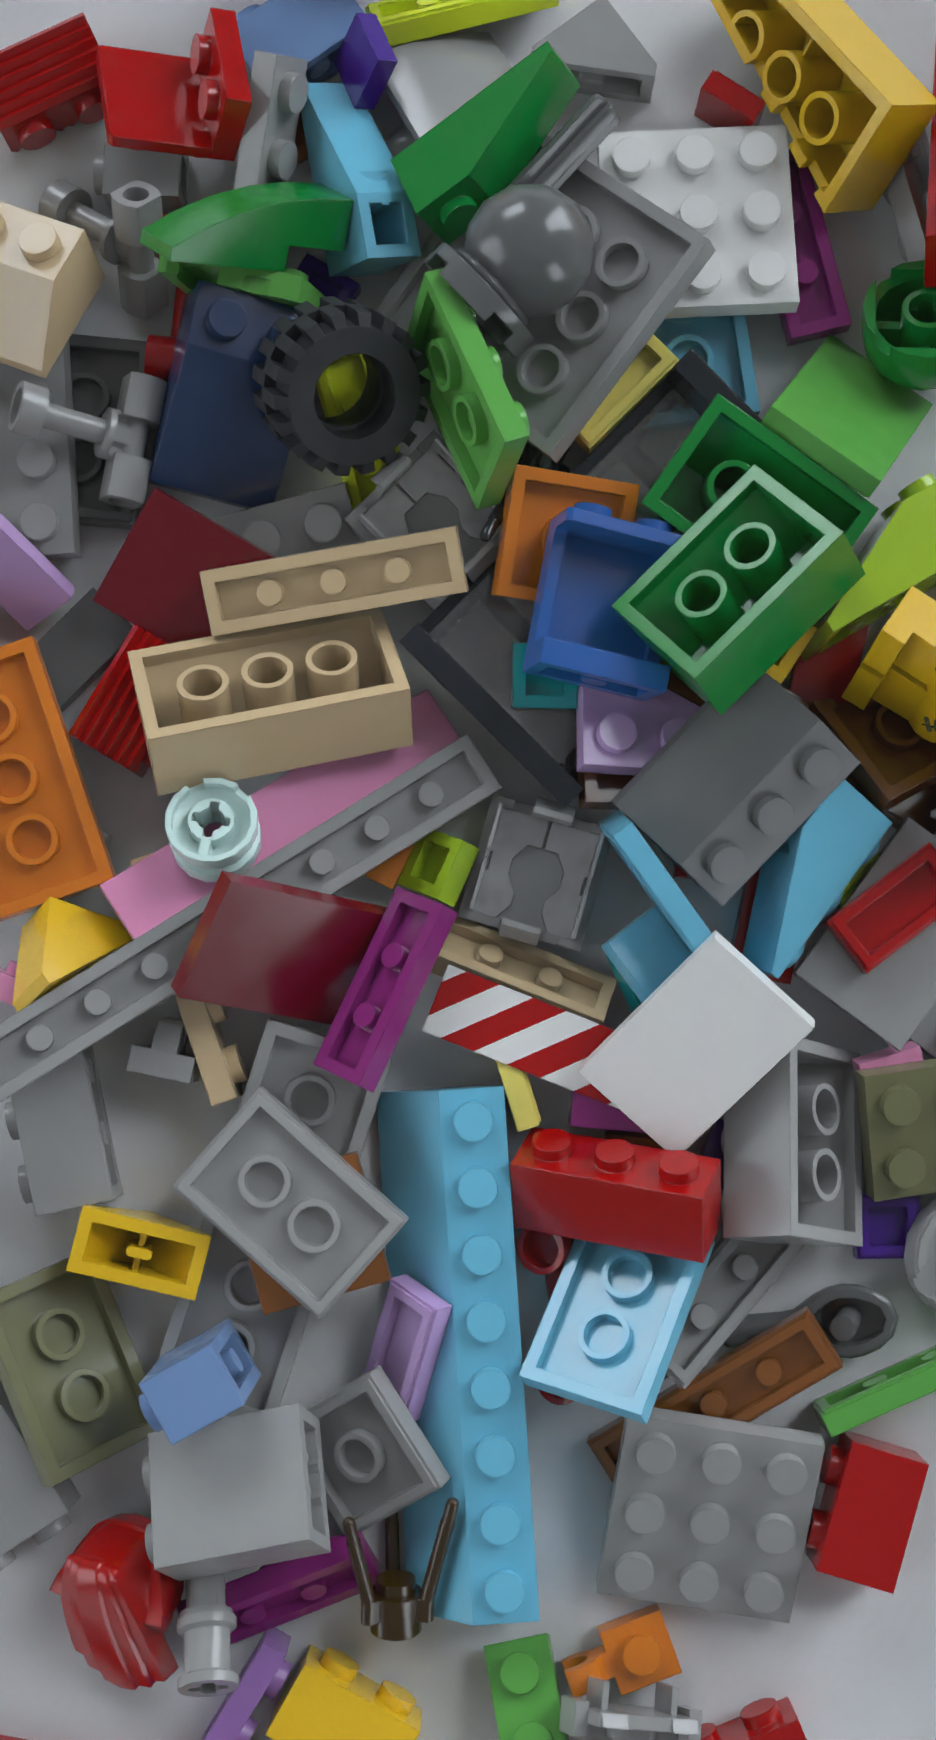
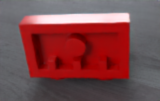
M210 7L204 33H196L193 37L190 58L105 45L98 46L95 60L109 145L136 151L144 150L192 156L195 158L235 161L252 105L235 11Z

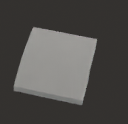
M472 31L441 34L392 48L398 62L384 90L416 141L512 67L489 32Z

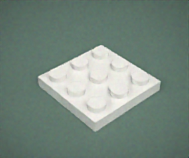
M785 124L611 132L597 147L598 168L708 238L716 250L665 319L796 313L800 300L787 127Z

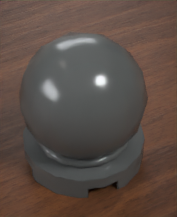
M544 184L510 185L484 200L468 224L465 250L459 248L455 251L443 242L424 262L430 271L443 268L439 274L476 312V323L499 346L503 344L506 351L515 359L534 339L526 328L529 321L528 318L551 316L575 299L590 276L595 245L591 224L577 202L556 188Z

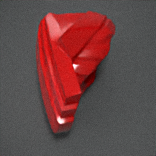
M120 1513L102 1520L92 1527L73 1553L67 1557L65 1564L56 1575L49 1590L61 1596L65 1621L75 1650L84 1655L88 1666L100 1671L105 1680L120 1688L136 1690L138 1686L151 1688L156 1681L165 1682L179 1668L163 1634L168 1629L173 1619L174 1610L181 1601L184 1581H177L154 1570V1564L149 1560L145 1547V1529L152 1520L137 1513Z

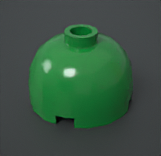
M925 260L905 262L891 268L890 278L880 282L877 287L875 280L867 290L861 317L862 341L865 354L871 364L884 379L899 387L919 391L936 389V287H924Z

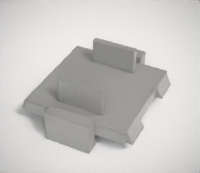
M593 1676L588 1677L586 1700L575 1696L562 1695L559 1731L573 1737L587 1738V1736H596L617 1740H701L702 1710L686 1705H678L679 1687L656 1682L654 1707L608 1703L610 1681Z

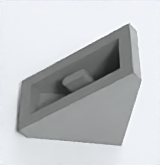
M608 0L594 1L532 46L531 53L546 41L551 44L578 80L580 88L576 93L586 95L599 94L606 98L650 104L657 63Z

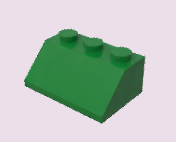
M719 393L673 454L636 509L645 518L657 519L671 524L674 528L673 533L683 535L755 464L842 530L851 547L879 510L870 501Z
M754 464L611 606L667 666H671L672 672L717 713L722 715L865 575V572L842 530Z

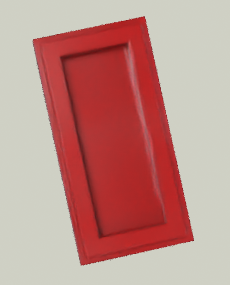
M930 842L924 844L823 922L862 974H868L936 921V849Z

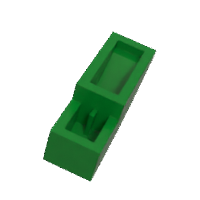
M277 182L249 185L208 196L169 213L142 229L140 243L169 261L285 272L289 246L344 251L354 200L321 183Z

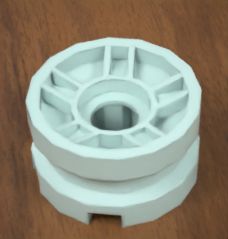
M203 778L204 783L191 788L185 785L172 797L165 812V831L175 860L180 868L190 877L204 882H217L221 871L242 875L255 863L261 850L262 832L258 822L257 809L251 796H247L241 791L237 783L223 778ZM220 823L224 825L213 831L212 837H205L203 829L208 824Z

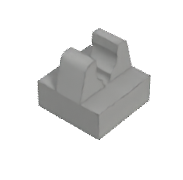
M159 1017L152 1045H131L126 1070L188 1084L198 1082L200 1071L194 1054L185 1053L188 1035L183 1020Z

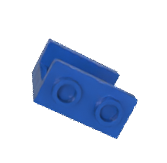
M590 502L575 503L573 507H567L554 517L549 525L522 672L640 701H647L666 693L671 666L659 664L660 658L616 613L611 605L682 535L673 533V526L667 522L642 518L637 519L633 523L614 518L610 508Z

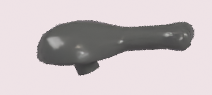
M837 1284L825 1287L814 1293L794 1309L781 1312L748 1314L723 1344L726 1347H738L793 1313L808 1306L840 1358L851 1359L865 1356L882 1348L894 1336L899 1316L891 1300L877 1290L857 1284Z

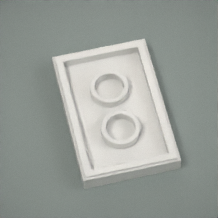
M715 930L581 1063L578 1073L663 1149L671 1151L686 1150L814 1029L815 1019Z

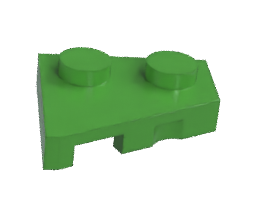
M161 255L159 257L157 272L187 295L200 280L293 308L305 301L318 308L320 307V297H325L308 282V275L293 268L285 267V272L175 262L169 261Z

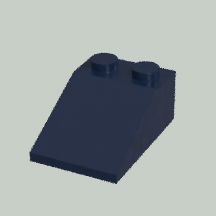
M203 280L196 284L183 302L148 483L244 509L275 501L290 450L278 440V437L266 427L261 419L265 413L255 405L253 391L262 389V386L252 378L254 364H264L266 356L258 350L263 338L265 337L273 342L280 333L273 324L282 315L290 321L296 319L298 316L295 308Z

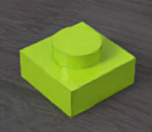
M434 831L415 843L397 884L454 907L480 849L459 838Z

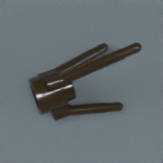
M449 1498L446 1502L422 1588L416 1584L414 1574L400 1570L398 1512L385 1518L386 1571L377 1576L376 1584L373 1586L356 1522L352 1517H346L343 1520L342 1526L361 1601V1624L370 1626L371 1633L377 1638L388 1641L408 1640L420 1634L422 1622L430 1623L434 1620V1597L459 1508V1501L456 1498Z

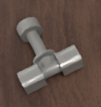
M57 180L51 183L41 196L38 214L85 229L87 236L100 242V253L104 260L113 265H118L120 301L124 311L134 317L148 319L169 306L168 282L164 276L157 272L159 259L154 257L153 250L140 243L142 229L163 217L160 191L155 186L138 180H133L110 193L113 218L109 219L93 210L91 196L85 190L67 180Z
M131 371L122 378L117 408L108 407L100 418L50 403L48 388L22 380L18 384L12 399L8 417V430L36 439L42 428H46L95 443V456L106 460L98 500L114 506L135 510L143 506L145 502L152 462L143 458L148 431L160 425L168 382L152 375Z

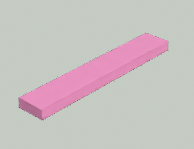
M426 689L411 698L412 746L296 768L251 794L250 796L257 809L258 822L262 832L261 850L251 867L458 740L460 737L430 691ZM220 823L208 824L203 829L205 837H212L213 831L224 825ZM170 844L104 882L100 885V889L132 940H135L211 893L217 882H204L190 877L178 866Z

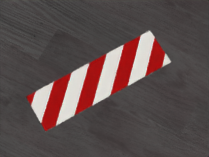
M448 964L422 1029L423 1032L618 1108L578 1073L581 1063L614 1031L613 1029Z

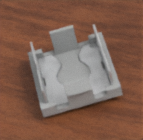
M433 430L409 456L398 451L397 455L399 458L389 465H384L371 479L376 484L375 490L344 519V523L363 542L457 525L466 578L468 577L474 582L496 560L501 525L497 528L491 540L484 542L480 539L479 534L495 505L480 510L476 509L445 440ZM449 595L423 599L422 601L434 611Z
M493 794L477 847L480 850L470 871L458 917L500 929L499 936L537 946L538 941H543L581 952L611 846L605 834L600 830V824L575 819L576 807L568 805L564 808L559 802L542 797H537L535 807Z

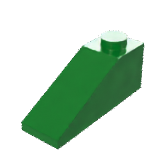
M548 41L390 160L416 214L448 245L466 233L469 222L484 200L505 189L526 167L580 88V84L574 74Z

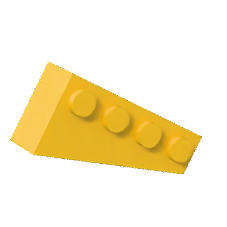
M711 0L744 64H753L762 80L763 90L760 95L765 100L767 108L771 114L779 113L793 139L788 147L799 168L808 167L819 189L814 193V196L823 213L873 210L936 113V98L843 0Z

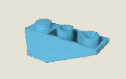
M308 83L307 101L301 111L313 183H321L354 200L344 251L325 250L329 277L380 275L420 257L421 251L413 206L390 161L393 157L369 110L354 109L343 83Z
M845 779L761 866L743 955L761 972L776 979L781 976L785 969L791 967L801 957L808 937L822 918L833 912L839 905L844 888L860 866L866 864L874 857L880 847V839L892 824L883 813Z

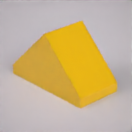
M50 896L21 928L12 1002L17 1012L133 941L122 922Z
M84 1204L66 1271L195 1301L212 1235L151 1211Z

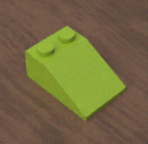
M932 473L922 476L898 493L900 500L881 513L885 522L871 536L857 557L865 575L817 621L814 626L817 630L801 653L805 662L865 626L893 612L911 586H914L923 593L936 587V479Z

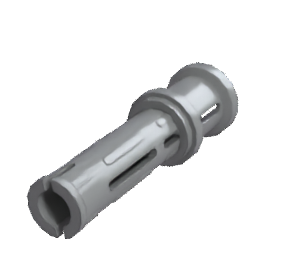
M224 1573L185 1581L186 1609L180 1612L179 1618L176 1621V1632L183 1636L184 1675L177 1680V1690L185 1696H217L230 1693L239 1687V1675L232 1671L230 1649V1634L237 1628V1616L233 1613V1609L226 1606L225 1603L226 1586Z

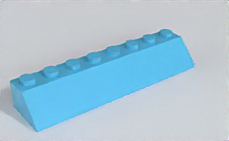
M503 1083L382 1091L377 1104L382 1194L409 1217L405 1225L386 1245V1256L392 1278L407 1274L452 1305L419 1420H416V1423L451 1478L440 1489L402 1509L406 1571L414 1574L416 1584L422 1588L446 1502L449 1498L454 1497L459 1501V1508L434 1597V1617L472 1626L540 1621L524 1382L519 1377L523 1363Z

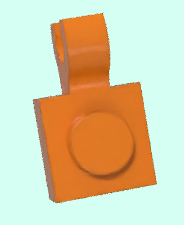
M657 1603L597 1625L603 1645L570 1655L561 1660L572 1696L575 1697L587 1694L589 1676L607 1681L615 1677L621 1696L682 1673Z

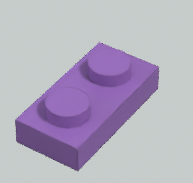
M276 1627L267 1629L239 1673L238 1689L227 1693L200 1740L251 1739L259 1723L258 1720L251 1717L252 1712L263 1695L272 1701L274 1700L293 1667L292 1663L285 1660L291 1636Z

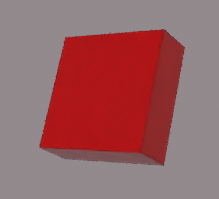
M712 70L700 89L694 116L713 128L757 126L760 123L766 103L764 102L765 100L719 71L715 72Z

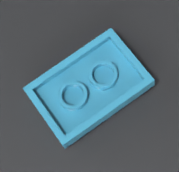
M574 1239L520 1371L519 1377L524 1384L647 1424L715 1241H713L704 1263Z

